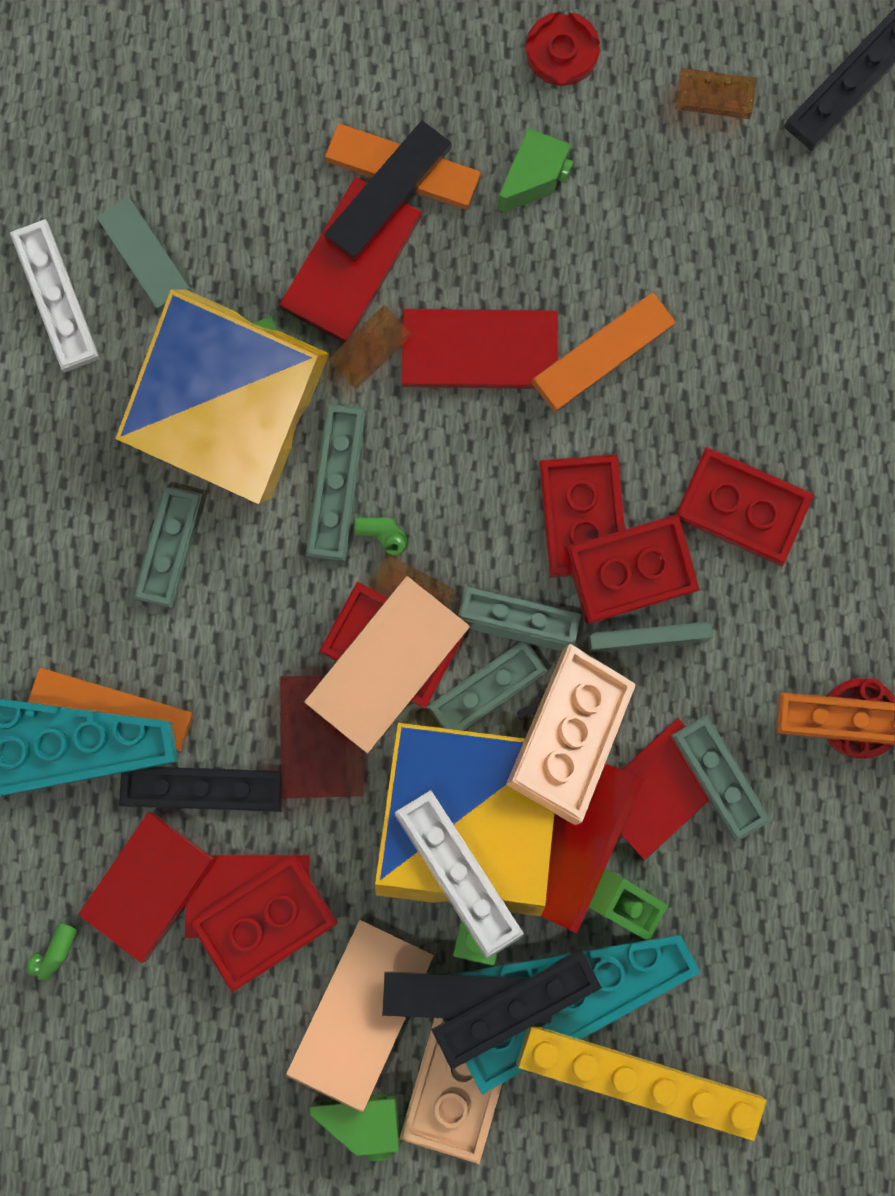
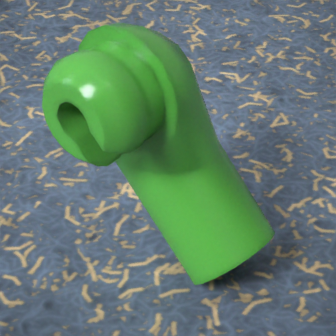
M355 517V537H376L390 556H399L406 550L408 545L407 537L393 519L388 517Z
M59 923L45 956L35 953L29 958L26 967L27 974L37 976L38 980L50 979L66 960L77 930L71 926Z

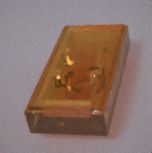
M681 68L675 109L750 119L753 111L756 78Z
M383 305L328 360L354 388H359L413 334L388 307Z
M388 554L369 588L389 598L405 577L408 576L447 608L450 607L457 594V590Z

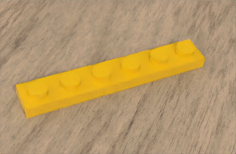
M536 1025L527 1029L516 1062L520 1069L755 1141L767 1102L760 1095Z

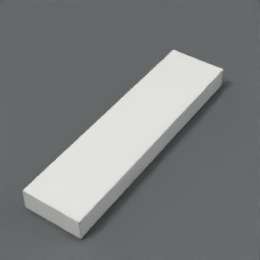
M44 219L10 232L61 370L65 373L99 360L100 357L47 220Z
M431 790L395 812L397 820L486 960L523 937V931Z

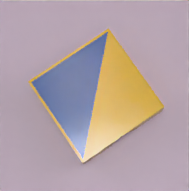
M187 289L170 290L115 439L252 502L261 504L271 499L292 448L297 423L305 409L309 406L329 353L278 330L266 329L255 325L236 311Z
M398 723L375 881L377 896L432 903L449 901L395 816L397 810L431 790L510 913L542 915L546 903L554 813L506 785L525 738Z

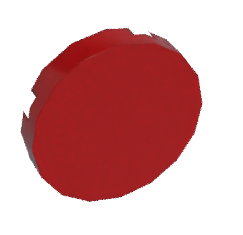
M559 12L549 13L537 20L528 32L525 47L527 63L534 74L546 83L558 86L577 84L587 78L597 66L600 41L593 25L579 14L571 12L568 15H559Z

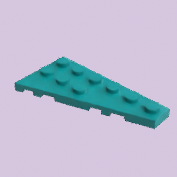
M0 699V797L178 762L172 722Z
M681 935L585 950L583 952L602 988L552 1015L551 1023H537L535 1025L583 1039L701 972ZM571 953L452 974L529 977ZM527 1029L466 1062L481 1094L525 1071L518 1068L516 1062Z

